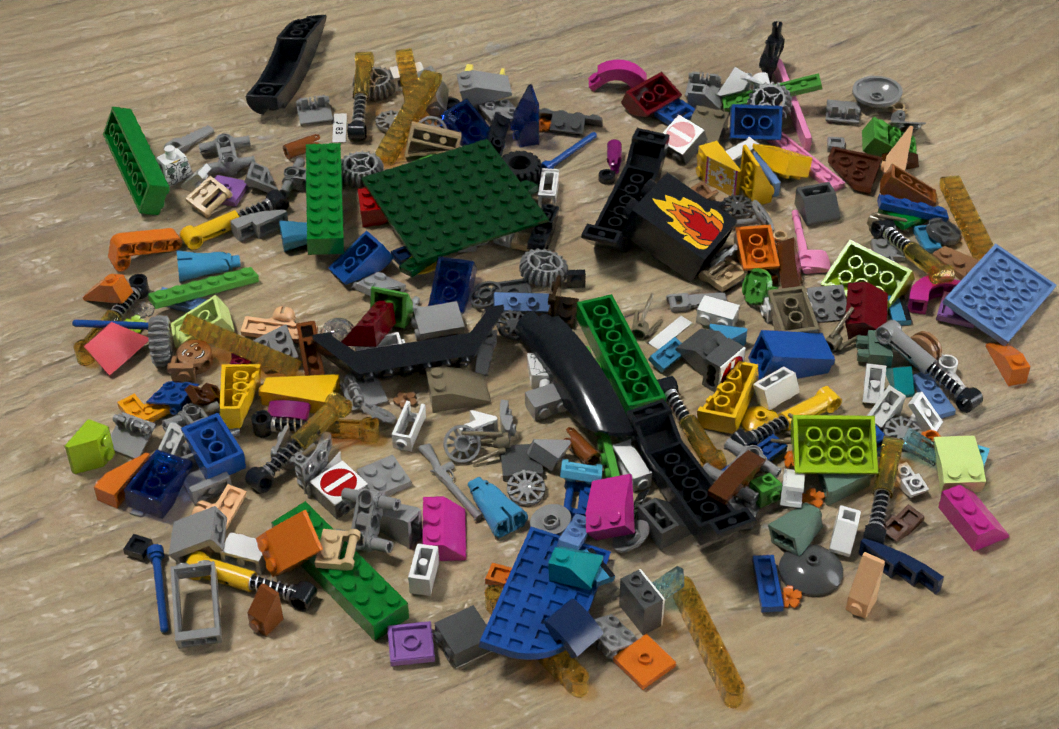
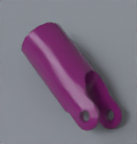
M613 139L607 143V162L611 170L616 171L615 174L619 173L622 162V144L619 140Z

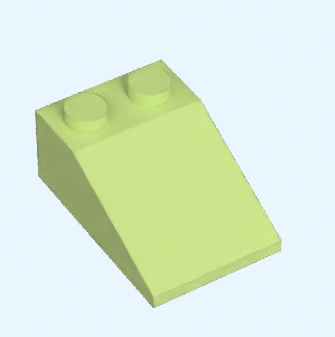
M216 295L171 323L176 349L189 340H202L207 343L220 341L235 331L229 308Z
M975 436L934 437L940 493L942 494V491L958 485L973 492H982L986 479L983 461Z

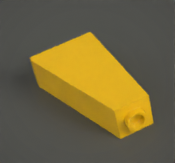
M336 374L268 377L265 379L264 384L259 387V396H261L262 405L269 406L270 401L276 400L300 401L311 405L309 413L329 416L341 389L339 375Z

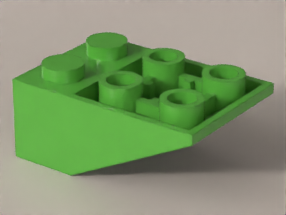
M873 117L862 130V150L867 154L882 157V153L892 150L904 132L897 127L887 124L884 120ZM912 136L909 152L916 153V139Z

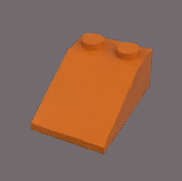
M771 225L735 227L733 242L738 246V250L735 252L743 271H751L754 268L764 270L780 268Z
M306 510L265 531L256 538L258 549L262 552L266 567L270 571L272 578L293 571L323 550Z

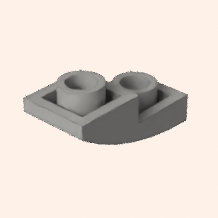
M501 400L500 428L503 433L508 432L511 441V437L516 434V424H513L509 400Z

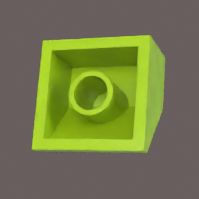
M90 419L81 426L64 446L73 474L104 467L115 454L109 427Z

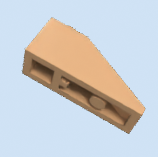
M913 126L906 130L888 153L886 161H882L880 171H883V175L892 163L905 171Z
M864 552L846 605V610L853 615L866 619L874 606L883 573L884 560Z

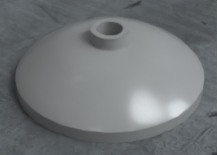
M868 76L854 83L852 93L860 103L870 107L882 108L891 106L901 99L902 87L895 80L887 77Z

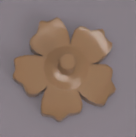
M404 390L399 391L397 397L393 398V403L400 406L401 409H403L406 401H410V405L414 406L417 403L416 394L414 392H407L406 394Z

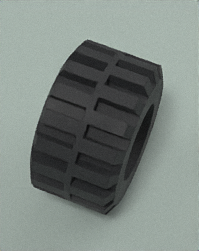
M519 150L503 155L502 159L520 182L527 180L538 184L539 187L541 161L537 155Z

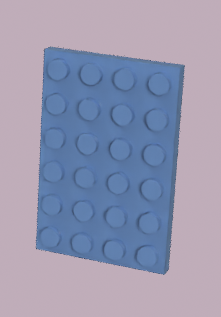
M995 244L945 297L942 303L997 342L1006 346L1057 285Z

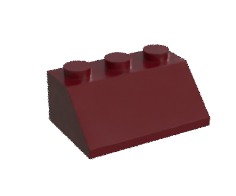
M660 72L626 91L621 104L631 115L647 117L682 97V94L663 72Z
M868 282L848 283L846 312L850 307H854V310L845 321L848 339L859 334L867 336L868 330H876L887 322V292Z
M386 301L375 302L341 342L346 346L377 347L396 324L393 303H386Z

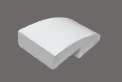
M907 462L889 468L888 473L892 471L896 475L894 482L910 498L929 491L920 474H914Z

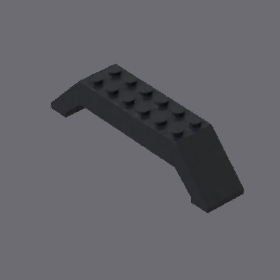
M636 128L632 136L626 165L595 225L587 223L581 234L583 240L595 246L627 252L632 241L622 234V229L627 219L621 216V213L631 198H635L639 202L642 200L639 197V193L649 179L656 183L659 182L670 135Z
M504 304L485 307L481 319L470 333L354 351L334 338L332 332L312 335L313 349L347 374L354 375L356 380H362L363 383L374 382V378L390 380L396 375L408 377L414 372L426 374L427 368L441 366L463 368L469 366V363L473 361L501 318Z
M664 399L627 411V417L634 430V437L642 460L649 471L652 472L653 481L700 546L757 524L756 518L747 507L736 511L729 501L724 505L707 496L708 490L714 482L682 441L672 415V410Z

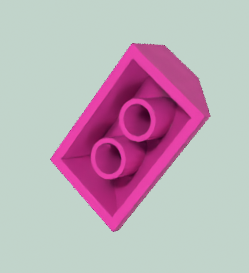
M961 485L942 491L938 508L973 551L1009 538L1007 531L973 491Z
M444 496L423 497V544L438 546L439 561L466 560L465 509Z

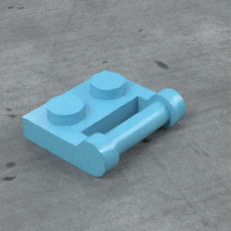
M562 459L560 478L571 482L576 480L584 481L586 484L592 485V481L602 478L603 465H587L568 462V459Z

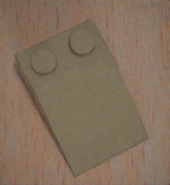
M697 105L690 122L704 129L708 139L705 144L718 141L720 144L728 129L729 112Z
M805 286L768 290L774 331L819 333L820 329Z
M447 366L426 369L427 388L433 412L490 404L484 374Z

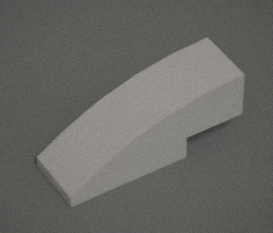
M271 210L238 217L230 221L232 234L238 241L253 235L261 238L279 230V221H288V215L286 210Z

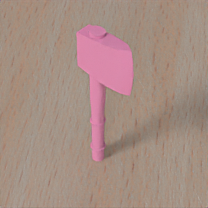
M793 210L792 220L797 236L798 254L802 267L800 272L804 274L828 272L830 270V260L826 251L807 249L800 221L801 217L798 210Z

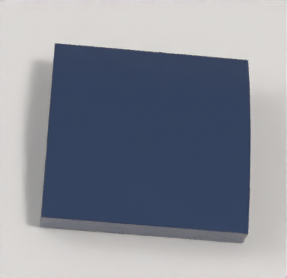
M570 599L543 622L554 641L561 640L571 658L578 657L604 634L593 617L574 599Z

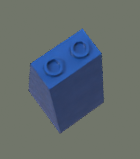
M761 330L748 357L750 363L758 364L759 380L782 367L795 372L797 379L828 374L835 362V357L823 333Z

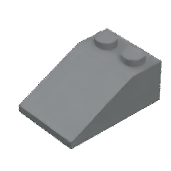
M475 70L463 71L457 74L465 108L512 96L508 75Z

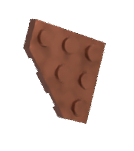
M832 146L828 156V163L853 190L871 193L882 163V157Z

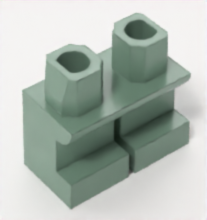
M868 330L867 336L857 335L856 348H865L857 350V361L867 362V364L887 366L886 368H891L893 349L890 345L882 344L877 340L875 336L876 330Z

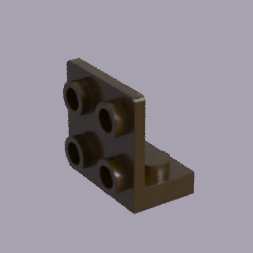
M557 275L556 281H552L551 292L553 293L548 296V305H551L548 315L552 317L559 316L573 329L579 298L561 296V275Z

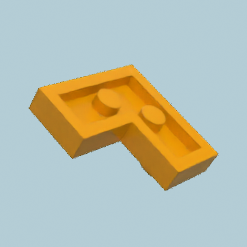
M135 393L117 402L122 412L149 422H154L170 414L169 405L143 404Z

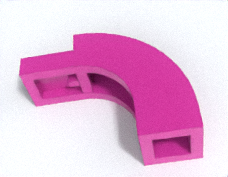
M627 60L605 61L597 65L598 72L593 73L589 77V88L594 91L613 80L623 81L633 88L647 80V73L637 64Z
M932 274L919 279L910 291L907 306L909 312L926 315L928 302L934 298L942 297L944 291L951 292L961 280L949 279V274Z

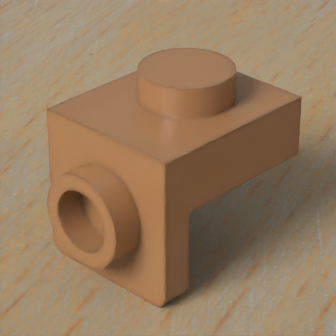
M704 181L691 187L695 192L711 201H715V196L719 193L717 189L711 192Z
M172 355L171 362H168L167 371L168 374H171L172 381L195 382L196 371L194 363H178L177 356Z

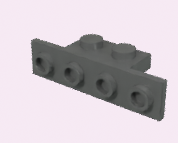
M548 108L537 109L536 111L538 118L545 117L551 120L550 132L583 136L585 124L603 127L602 117L595 114L588 116L579 112L573 114L564 110L551 111Z

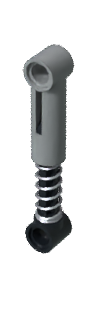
M889 320L876 329L875 336L880 343L890 345L924 375L929 373V377H934V381H939L940 386L944 385L945 390H950V394H954V398H956V405L960 411L968 413L983 402V395L979 389L959 385L957 383L958 380L955 381L952 379L953 376L950 377L947 374L948 371L944 372L942 367L939 368L937 366V360L902 331L901 325L897 321Z

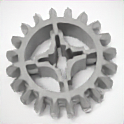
M367 67V69H361V71L354 75L352 84L355 94L357 91L355 81L360 78L362 85L365 78L369 80L370 85H367L366 89L368 101H376L378 99L382 101V98L387 99L388 96H392V93L395 92L396 84L393 81L392 73L386 67Z
M772 81L770 85H767L766 82L764 86L758 84V89L753 88V93H749L748 105L772 104V106H778L782 102V117L786 118V113L791 112L792 96H790L789 90H786L784 85L780 86L779 82L776 85Z
M356 151L355 153H349V156L344 155V158L341 159L342 183H346V186L351 185L352 188L358 187L360 189V187H365L361 181L362 177L384 171V165L380 156H376L375 153L370 154V151Z
M537 248L536 250L530 249L529 252H525L522 255L519 272L525 281H529V284H535L536 287L551 288L552 281H556L557 275H561V285L565 281L568 265L563 256H558L557 252L553 253L551 250L546 251L545 249L540 250Z
M157 315L149 319L148 342L152 363L155 366L164 367L168 365V362H171L174 353L173 334L170 319L167 316Z

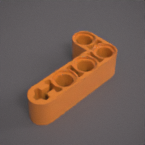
M173 228L118 233L113 235L110 240L108 258L117 271H124L130 266L131 256L176 251L182 247L183 241Z

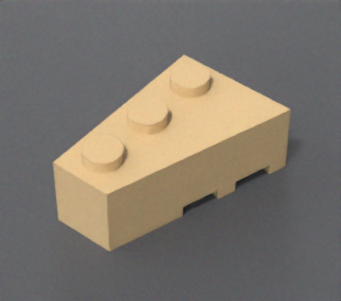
M412 121L404 157L439 154L459 148L462 137L461 133Z

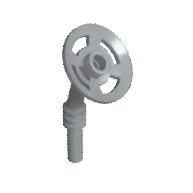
M756 200L752 201L755 215L749 219H739L735 227L759 225L760 223L766 225L767 222V225H771L772 230H774L770 216Z

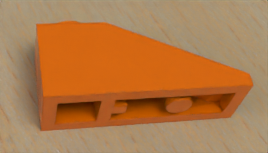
M109 274L94 285L82 298L84 301L123 304L133 293V290L123 274Z
M999 342L986 344L985 347L1008 386L1025 384L1027 382L1030 365L1023 353L1009 344L1006 346Z
M146 452L107 472L94 486L97 500L118 509L145 477V473L152 463L150 454Z

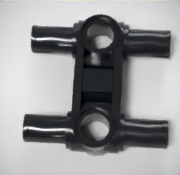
M778 21L772 23V33L765 41L766 45L759 63V68H761L762 72L768 74L770 82L772 81V73L776 71L785 43V38L781 34L783 23L779 22L777 26Z

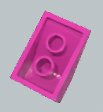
M632 474L592 481L586 509V533L595 540L635 534Z

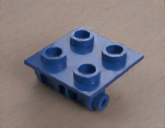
M168 381L146 401V404L169 405L170 413L177 415L179 411H182L184 405L191 402L184 389L189 385L198 387L199 384Z

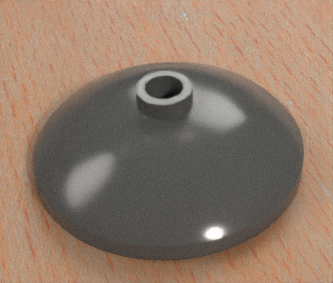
M809 544L800 556L788 550L783 554L779 563V575L786 586H793V589L801 591L803 596L821 597L832 593L839 587L843 578V566L839 558L827 548Z

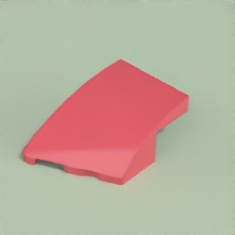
M110 322L83 347L110 376L140 350L149 339L144 335Z

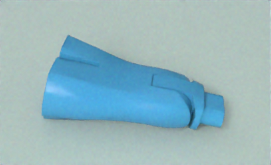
M279 221L284 252L307 245V222Z
M177 251L179 282L205 275L227 272L229 268L233 270L232 268L241 267L239 255L231 256V253L226 254L225 252L195 253Z
M481 477L468 482L470 493L495 537L501 538L525 525L528 520L527 512L510 500L497 486L489 483L487 480H483Z

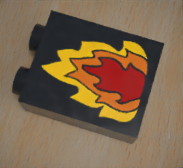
M668 172L658 183L649 179L639 193V197L642 200L639 202L635 198H631L621 213V216L627 219L622 229V234L690 282L698 276L726 243L738 221Z

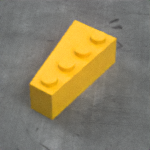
M739 361L726 376V380L717 386V391L706 399V404L703 407L700 406L697 410L698 427L730 434L739 429L754 394L753 384L759 381L758 364Z
M221 364L220 416L228 429L241 428L261 384V364Z

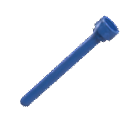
M592 132L551 161H543L541 163V172L542 168L554 169V166L595 139L597 134Z
M76 319L73 320L72 325L74 327L104 328L110 322H113L127 329L148 330L149 322Z
M153 544L147 548V557L153 563L160 631L167 633L169 624L161 561L165 556L164 547L160 544Z

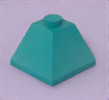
M564 546L555 547L548 562L549 580L591 590L603 561V555Z

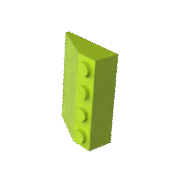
M849 240L822 280L821 286L843 284L845 297L847 298L848 283L868 282L887 292L888 296L892 295L888 301L889 312V308L902 295L907 293L915 281L912 270Z
M793 415L790 425L795 474L878 475L875 416Z

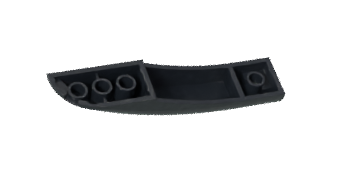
M327 15L307 16V18L296 19L290 22L277 36L273 52L262 75L245 95L248 106L254 112L264 115L268 109L270 111H275L279 108L285 109L311 66L323 33Z
M534 311L524 314L516 325L515 334L540 361L563 401V406L583 427L595 433L601 431L608 433L609 436L634 435L630 421L609 380L575 332L559 316L552 317L548 314L538 316Z

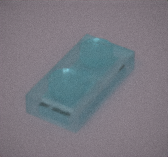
M909 427L899 446L930 465L935 466L937 463L934 442Z
M679 566L674 567L652 582L665 599L684 587V569Z

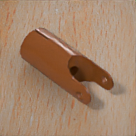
M314 134L283 145V152L286 158L291 159L305 154L306 144H320L315 142L320 139V135Z
M568 427L566 432L570 435V438H565L564 440L571 441L569 449L584 464L595 465L600 459V454L574 428Z

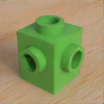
M771 473L750 481L749 488L759 493L756 504L762 508L780 500L782 483Z

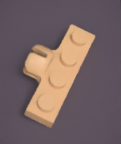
M279 306L274 310L273 316L270 319L245 316L240 331L241 335L259 338L287 324L293 343H299L296 323L294 322L296 318L295 312L291 308L285 307L284 313H281L283 306Z
M227 484L215 504L203 500L198 501L196 504L198 506L194 507L192 515L216 506L227 517V530L244 501L247 491ZM209 546L198 550L204 552L209 557H212L214 553Z

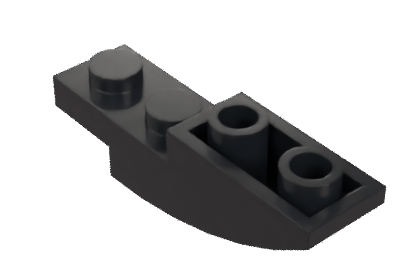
M495 113L485 139H488L498 154L502 156L506 142L505 137L511 119Z
M542 204L541 210L548 217L549 222L534 227L527 242V249L536 250L538 248L540 250H548L560 210L559 206Z

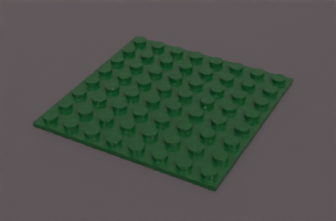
M488 139L361 178V181L417 264L549 222L548 217Z

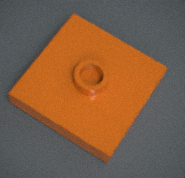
M647 634L613 657V662L642 690L676 667V661Z

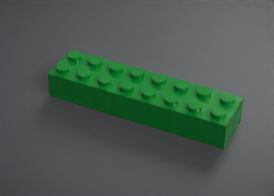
M112 106L103 136L138 212L141 214L159 215L164 207L166 195L169 194L170 186L132 109Z
M340 143L306 144L308 255L344 254Z
M613 295L577 302V320L626 415L629 410L662 399L666 402V396Z
M306 501L271 522L273 528L306 510L319 541L323 529L334 530ZM343 541L339 559L345 558L348 545L346 541ZM356 551L353 557L354 567L352 570L316 568V555L301 565L374 641L388 633L387 626L400 625L409 619L408 602Z

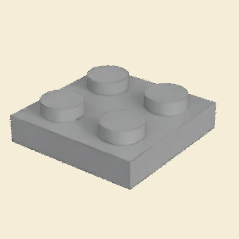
M394 455L357 469V474L368 483V489L383 492L385 496H390L412 486L410 478Z

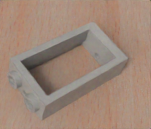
M202 560L196 564L179 563L176 566L170 567L175 641L178 648L222 643L218 579L215 562ZM211 575L214 627L183 631L179 579Z

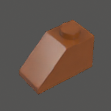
M264 583L259 586L247 612L249 626L254 632H260L267 636L284 620L279 593Z

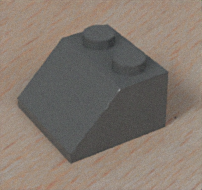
M701 328L676 347L675 350L694 369L703 375L705 357L728 338L720 331Z

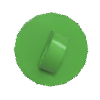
M754 268L744 278L742 293L749 304L761 305L764 302V298L768 297V290L779 288L772 286V278L768 271Z

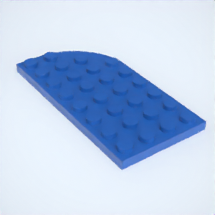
M530 527L480 639V648L507 657L525 660L547 658L566 650L561 640L554 641L543 622L570 599L576 600L589 613L598 587H595L593 584L591 590L549 580L548 562L555 547H558L560 535ZM585 543L582 544L579 550L584 551L593 548L598 555H603V561L607 565L611 551Z

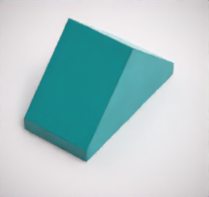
M912 366L886 368V377L890 386L906 397H913L915 393Z

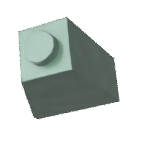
M817 474L822 492L825 495L826 505H831L869 487L871 478L874 477V474Z
M806 502L801 505V508H795L768 524L771 542L800 556L823 527L820 509Z

